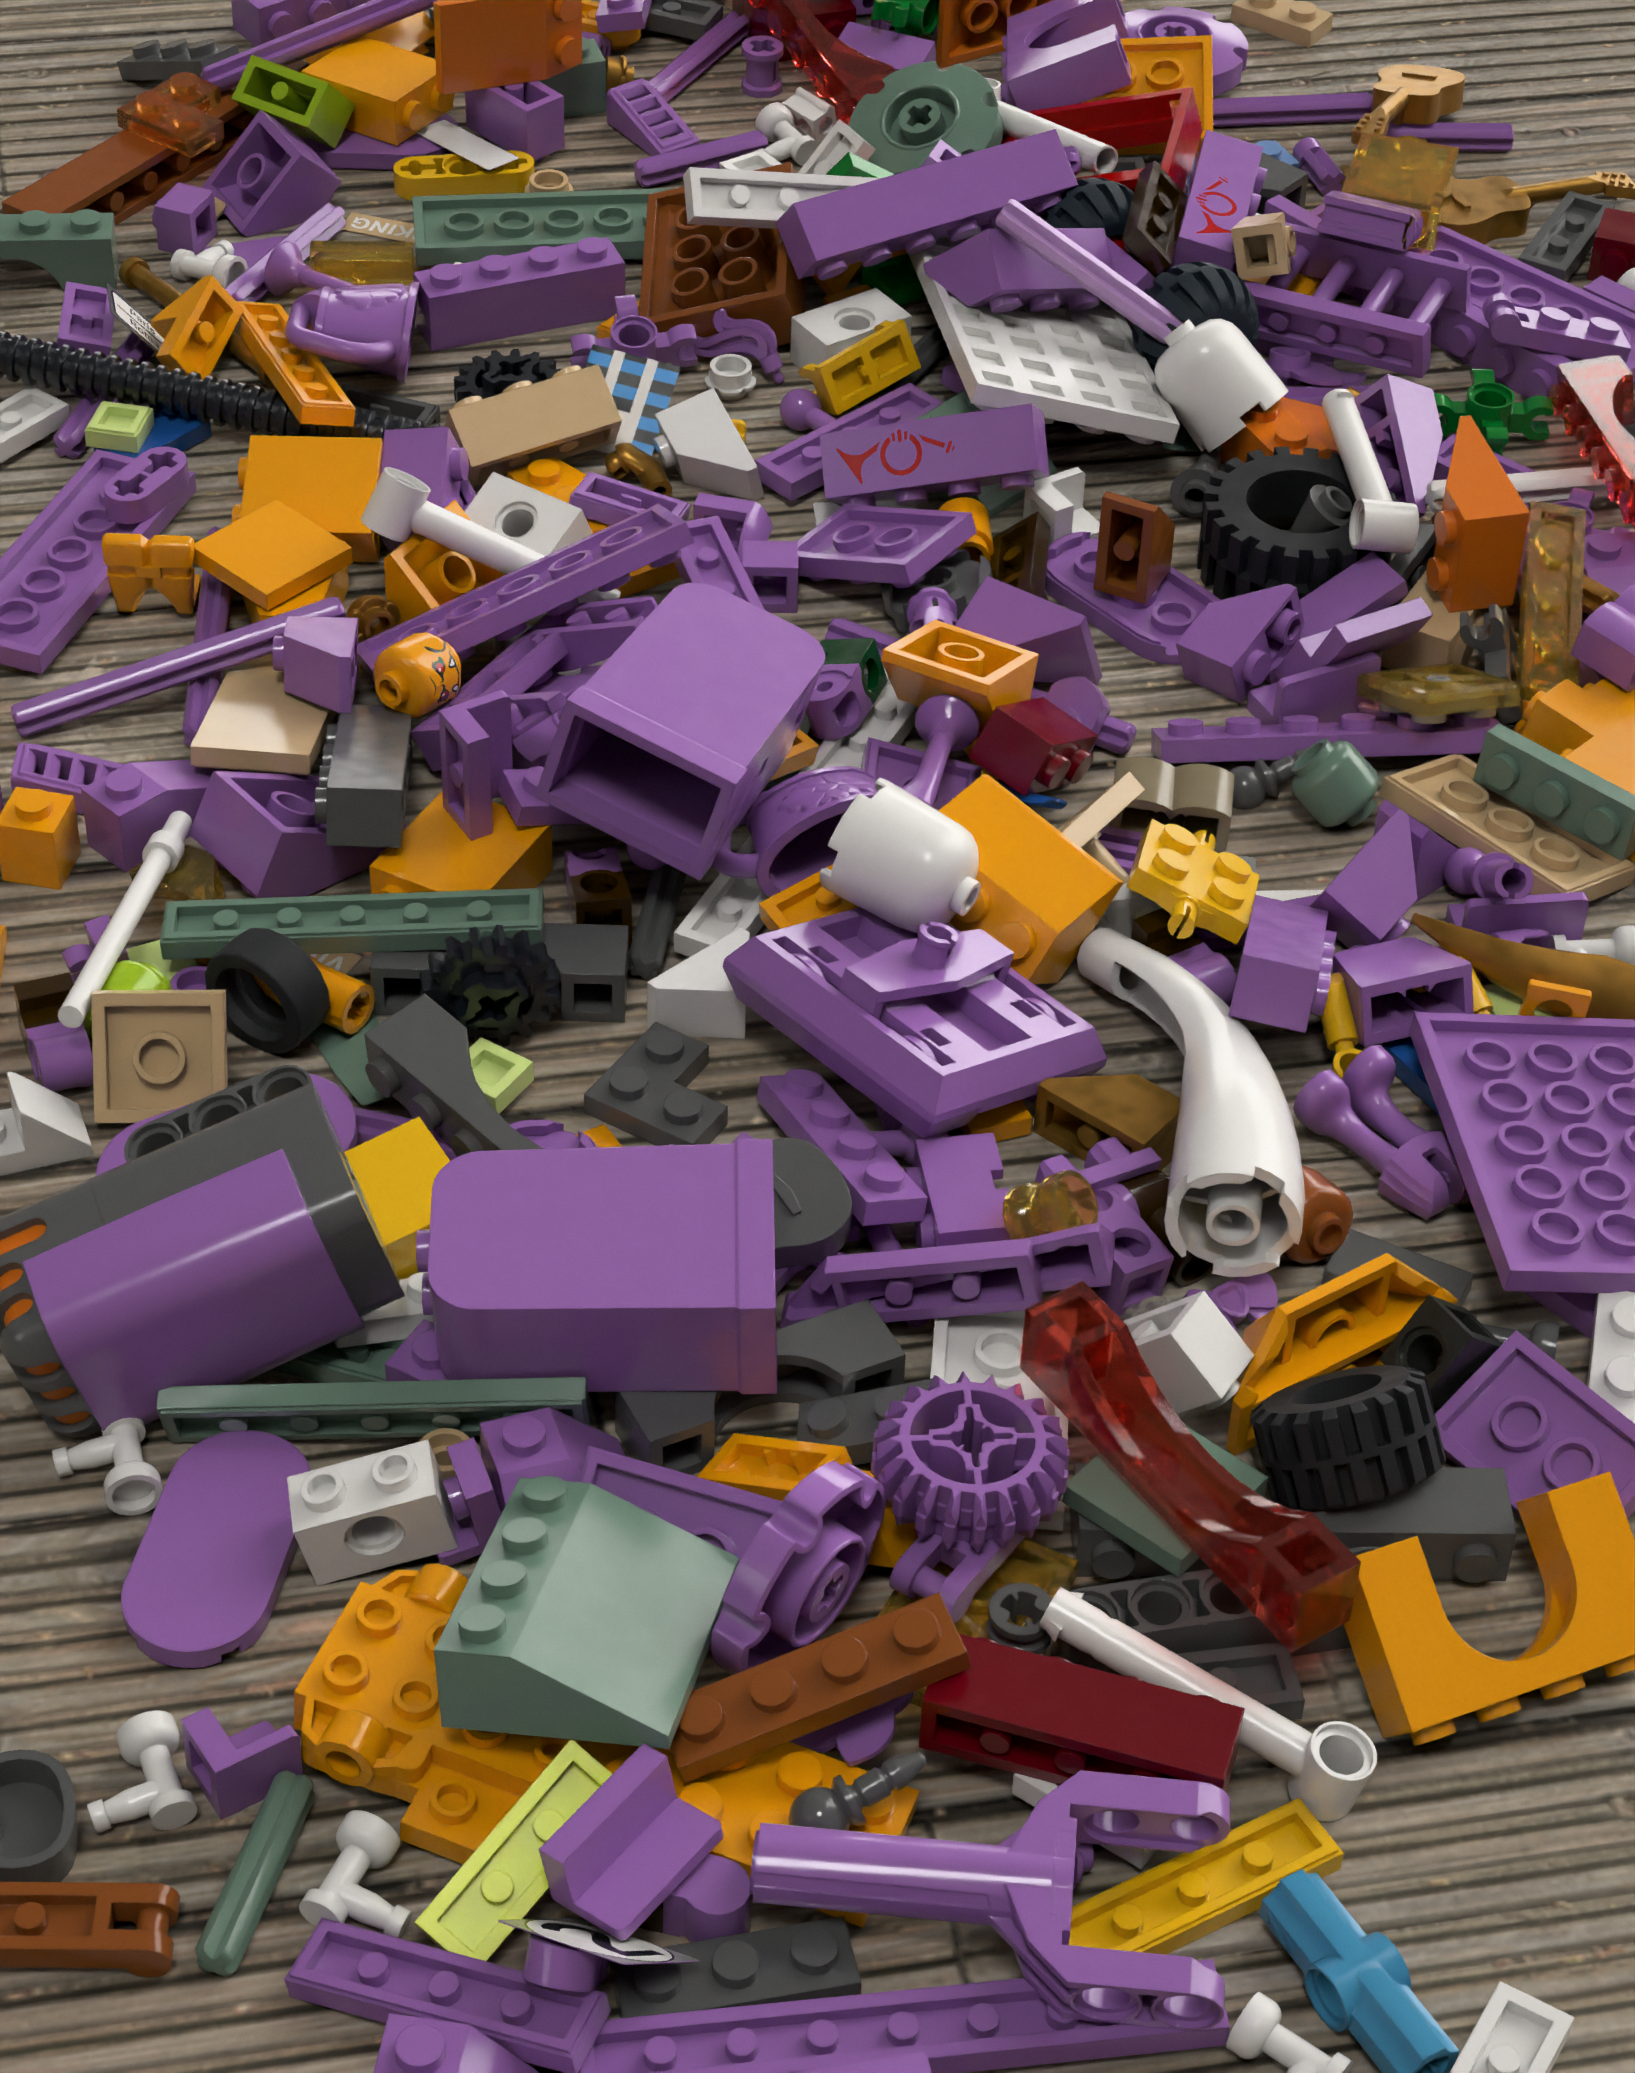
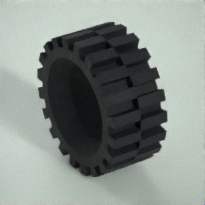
M1274 447L1273 456L1266 457L1259 449L1247 452L1246 463L1234 457L1225 462L1224 472L1216 469L1210 476V485L1206 484L1197 554V569H1201L1200 579L1204 586L1214 585L1213 594L1220 600L1283 584H1290L1297 587L1300 600L1372 552L1371 550L1353 549L1349 541V522L1340 528L1323 533L1303 534L1284 531L1290 530L1314 485L1335 486L1349 497L1353 508L1356 499L1339 454L1333 453L1329 459L1318 457L1319 449L1304 447L1303 455L1290 454L1289 447ZM1390 493L1392 500L1397 502L1395 494ZM1373 551L1387 564L1390 563L1391 552Z

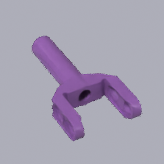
M1080 1770L1040 1799L1024 1826L998 1845L761 1822L760 1829L756 1830L754 1839L750 1894H753V1903L990 1925L1013 1948L1024 1978L1062 2018L1177 2030H1202L1215 2026L1224 2017L1225 1983L1224 1979L1217 1972L1206 1968L1193 1957L1069 1945L1076 1842L1193 1853L1205 1846L1217 1844L1228 1836L1231 1817L1230 1796L1223 1789L1213 1784L1199 1781Z

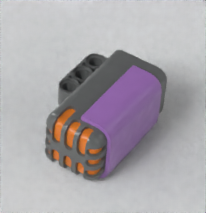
M282 1065L272 1068L142 1125L129 1136L125 1144L124 1155L127 1163L0 1218V1347L4 1357L47 1426L58 1435L72 1439L104 1431L111 1423L123 1418H137L142 1420L145 1425L160 1419L157 1411L158 1391L171 1386L243 1384L365 1328L362 1315L405 1297L366 1198L342 1148L330 1116L311 1076L305 1069L297 1065Z

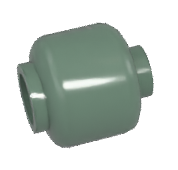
M1326 738L1321 739L1306 749L1292 766L1291 771L1295 774L1291 785L1293 795L1315 820L1325 827H1334L1344 822L1350 827L1356 826L1365 820L1377 805L1373 797L1379 787V775L1353 744L1348 741L1338 740L1331 743Z

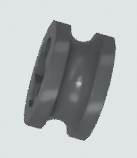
M1013 1583L999 1588L991 1597L988 1607L989 1618L986 1627L988 1639L994 1640L1001 1645L1036 1654L1043 1653L1051 1644L1052 1639L1046 1630L1039 1627V1623L1052 1598L1046 1591L1036 1585L1027 1583ZM1017 1615H1023L1033 1619V1623L1026 1619L1025 1626H1017L1011 1624L1009 1618L1015 1623Z

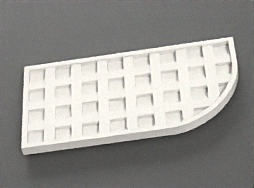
M942 237L935 239L936 243L931 247L918 253L909 254L968 397L977 408L989 410L1032 403L1043 411L1044 424H1053L1055 420L1075 424L1079 429L1092 434H1103L1105 430L1122 433L1129 439L1141 444H1153L1155 440L1174 443L1180 423L1169 402L1161 394L1155 382V375L1146 358L1142 357L1135 349L1132 331L1125 317L1099 299L1097 306L1075 312L1069 311L1068 305H1060L1043 312H1031L1030 306H1021L1008 312L992 313L990 306L968 307L925 274L923 266L925 262L968 239L952 242L950 238Z

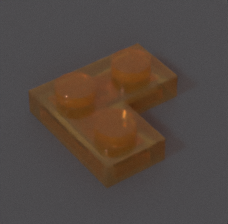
M184 71L176 73L169 80L147 92L139 94L134 100L118 108V127L192 158L224 139L223 121L206 114V112L221 104L220 86L203 80L193 73Z

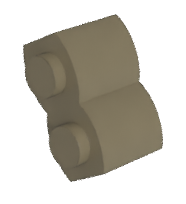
M1143 756L1125 757L1116 761L1113 784L1130 771L1145 790L1113 818L1108 826L1144 833L1151 819H1154L1164 825H1179L1192 834L1199 830H1206L1205 841H1207L1211 833L1216 838L1214 851L1217 853L1226 851L1232 818L1235 777L1233 773L1221 767L1208 764H1186L1174 767L1163 760Z

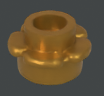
M620 55L619 58L605 57L607 94L609 89L634 80V66L627 65V58L624 55Z
M364 595L357 598L350 605L346 617L358 618V643H361L395 627L401 615L398 606L392 600L385 601L380 595ZM376 618H378V625L376 627H371V623Z

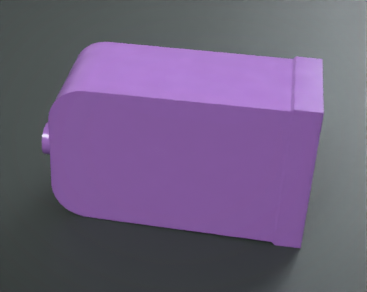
M685 583L675 587L584 686L579 685L568 697L534 797L701 880L712 866L718 850L790 752L825 661L823 647L807 631L721 588L704 583Z
M737 1139L735 1143L476 1151L454 1158L436 1175L432 1186L430 1229L417 1230L416 1261L418 1272H428L423 1273L422 1276L423 1314L433 1315L439 1364L449 1380L586 1377L589 1392L739 1391L741 1394H777L773 1139Z

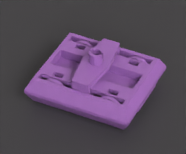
M859 907L756 935L728 955L723 962L722 967L737 999L922 1139L967 1125L978 1113L1024 1098L1030 1102H1035L1038 1084L1045 1078L1092 1076L1105 1067L1107 1061L1095 1028L1013 970L1010 965L1014 952L982 929L960 932L949 923L943 924L929 921L926 925L924 923L920 924L918 933L899 928Z

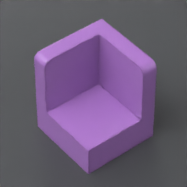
M209 1707L181 1719L186 1766L221 1820L264 1800L274 1777L281 1771L288 1770L296 1775L303 1774L300 1738L291 1725L275 1730L270 1722L262 1721L228 1737Z

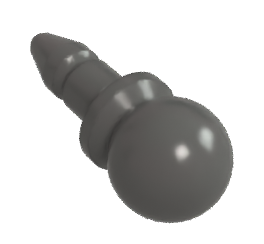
M1308 748L1294 752L1293 756L1287 755L1271 763L1270 767H1267L1261 758L1256 760L1254 768L1238 766L1231 769L1230 772L1235 775L1232 807L1241 810L1254 809L1264 802L1266 795L1273 798L1278 796L1279 791L1276 784H1283L1294 778L1295 774L1291 771L1292 766Z
M916 1752L890 1758L882 1764L880 1769L873 1768L856 1778L851 1786L846 1785L841 1775L833 1778L831 1788L812 1787L803 1791L795 1798L790 1807L789 1825L849 1831L850 1824L863 1826L867 1823L862 1813L863 1807H871L890 1796L892 1790H900L907 1786L925 1766L926 1756Z

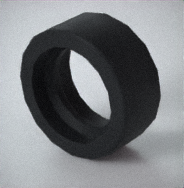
M250 928L239 934L210 959L205 971L206 990H226L228 1028L247 1044L264 1052L283 1054L296 1048L324 1022L330 1009L329 990L318 967L308 954L292 940L271 929ZM253 975L271 989L280 1001L281 1006L264 993Z

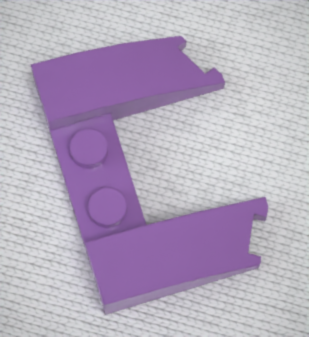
M644 596L579 603L573 609L560 615H544L460 688L453 699L438 707L411 731L431 770H441L439 710L503 690L511 699L512 740L564 708L566 703L561 691L522 693L527 689L542 684L553 673L576 670L611 657L658 606L654 597Z

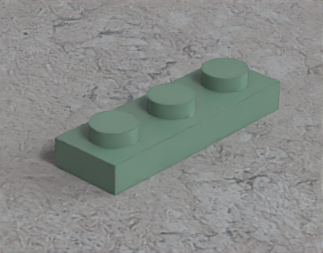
M1500 723L1486 732L1473 781L1621 861L1635 852V795Z

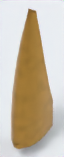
M1413 913L1411 922L1449 953L1463 957L1472 963V968L1522 1000L1529 980L1534 979L1590 990L1592 992V1000L1585 1018L1635 1020V965L1606 955L1577 953L1508 941L1418 913ZM1558 1000L1544 1001L1536 1007L1554 1017H1569L1572 1013L1566 1003Z

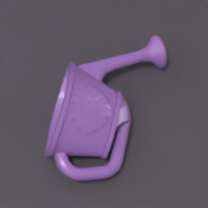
M284 241L277 245L271 252L265 268L267 290L275 296H282L296 286H307L315 289L304 294L292 304L285 327V335L288 342L306 352L352 363L374 372L396 377L397 382L405 384L414 334L420 282H411V285L398 283L356 285L312 270L310 266L303 262L300 249L294 242Z
M942 694L932 696L923 702L916 712L915 726L917 732L928 746L914 778L902 789L933 807L949 753L965 749L973 743L979 733V718L976 710L967 701L953 695ZM833 766L801 772L768 791L760 793L736 826L746 825L752 837L755 854L732 852L731 833L716 853L712 867L726 876L756 878L762 892L769 897L821 871L822 868L824 869L834 864L838 852L828 847V843L842 816L860 793L871 799L878 792L875 789L876 780L861 768Z

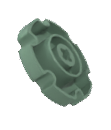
M935 61L913 64L882 79L884 88L876 94H865L852 113L848 125L876 149L868 161L893 174L921 167L940 139L961 155L1000 145L1004 132V124L997 108L999 105L989 82L980 73L965 65L954 64L948 70H939Z

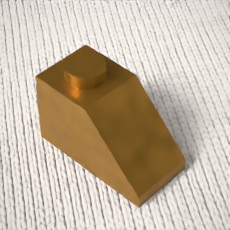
M1138 1074L1045 1078L1038 1084L1033 1132L1083 1161H1086L1088 1151L1097 1142L1116 1137L1131 1153L1151 1147L1162 1159L1160 1168L1156 1170L1162 1171L1172 1161L1181 1098Z

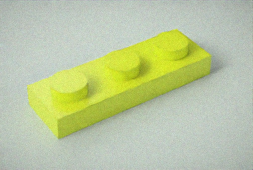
M569 1740L417 1918L414 1925L442 1950L488 1962L516 1929L515 1927L500 1923L498 1920L524 1919L549 1890L539 1848L594 1794L612 1773L574 1740Z

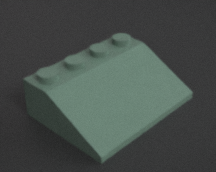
M555 1476L520 1477L434 1649L442 1727L641 1746L645 1743L652 1748L669 1749L710 1647L714 1625L724 1606L722 1598L739 1564V1557L592 1483L564 1481Z

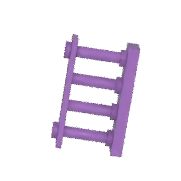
M1286 222V226H1293L1296 236V255L1291 257V272L1289 274L1271 276L1265 285L1242 280L1257 304L1260 325L1258 339L1423 378L1430 367V322L1441 307L1464 313L1470 307L1471 265L1408 250L1400 251L1318 232L1316 231L1317 229ZM1298 273L1324 279L1312 296L1286 290ZM1345 284L1371 290L1360 307L1334 301ZM1392 296L1419 302L1408 319L1381 313Z

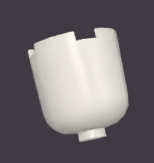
M1188 319L1163 338L1169 348L1157 360L1154 369L1155 382L1161 394L1169 402L1172 410L1201 451L1207 449L1208 452H1211L1242 430L1246 425L1240 417L1259 403L1262 409L1266 411L1288 392L1283 382L1241 330L1232 322L1223 319H1209L1195 327Z
M883 778L877 779L875 789L878 792L871 799L860 793L846 810L831 836L828 847L838 853L832 870L827 867L821 869L819 875L821 886L891 924L918 933L919 926L922 923L926 925L927 922L933 921L946 924L956 913L964 916L974 905L981 890V883L975 880L979 868V852L973 835L959 823L899 786Z

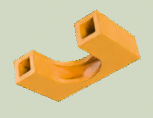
M1610 1471L1516 1502L1543 1579L1545 1610L1536 1637L1523 1653L1511 1661L1495 1659L1480 1653L1467 1644L1451 1626L1443 1610L1418 1536L1324 1566L1383 1738L1410 1733L1414 1746L1456 1733L1457 1730L1453 1721L1455 1717L1475 1711L1478 1721L1481 1723L1521 1710L1522 1707L1518 1695L1539 1688L1543 1700H1547L1584 1688L1586 1684L1582 1673L1603 1666L1608 1678L1635 1670V1539Z

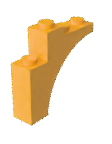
M1605 677L1595 685L1589 682L1583 688L1569 679H1565L1548 692L1543 690L1537 692L1523 712L1522 719L1527 723L1522 736L1635 795V689L1626 691ZM1635 852L1628 857L1633 862H1635Z

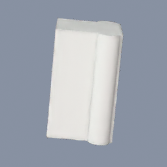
M801 87L796 89L793 96L782 102L793 114V127L803 136H811L818 144L823 141L837 122L835 107Z

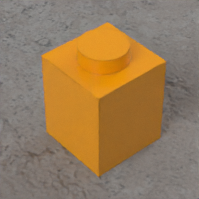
M15 787L0 814V867L2 881L61 890L81 853L74 796L47 792L41 789Z

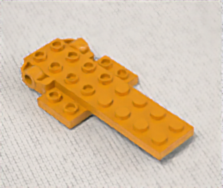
M435 1563L425 1565L420 1571L395 1570L373 1585L360 1581L294 1691V1728L301 1731V1757L307 1765L325 1772L331 1778L343 1784L361 1786L411 1803L400 1821L401 1841L464 1865L570 1739L442 1727L434 1649L468 1579L462 1573L449 1566ZM574 1740L612 1774L640 1747ZM787 1742L684 1784L670 1748H653L668 1758L677 1797L720 1821L724 1834L723 1839L708 1854L725 1857L737 1862L747 1871L749 1878H751L756 1830L760 1829L761 1822L789 1825L790 1807L800 1793L812 1787L831 1788L833 1778L841 1775L846 1785L851 1786L856 1778L868 1772L795 1743ZM905 1786L900 1790H892L887 1798L871 1807H863L862 1813L867 1823L861 1827L850 1824L849 1831L904 1836L916 1811L920 1790ZM815 1909L833 1917L844 1916L846 1922L864 1928L869 1914Z

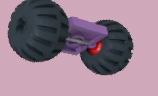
M1091 177L1077 180L1078 186L1063 192V199L1060 202L1058 201L1055 206L1046 210V215L1039 216L1054 228H1104L1115 272L1166 307L1183 323L1189 319L1196 327L1209 319H1223L1232 322L1255 348L1260 326L1257 304L1242 279L1231 270L1209 262H1189L1168 269V273L1162 272L1154 278L1145 269L1147 267L1145 264H1139L1128 255L1122 237L1134 192L1125 185L1105 178ZM1133 323L1132 337L1134 347L1142 357L1146 358L1155 375L1154 369L1157 360L1169 346L1168 344L1160 343ZM1170 323L1166 324L1171 331L1177 328Z

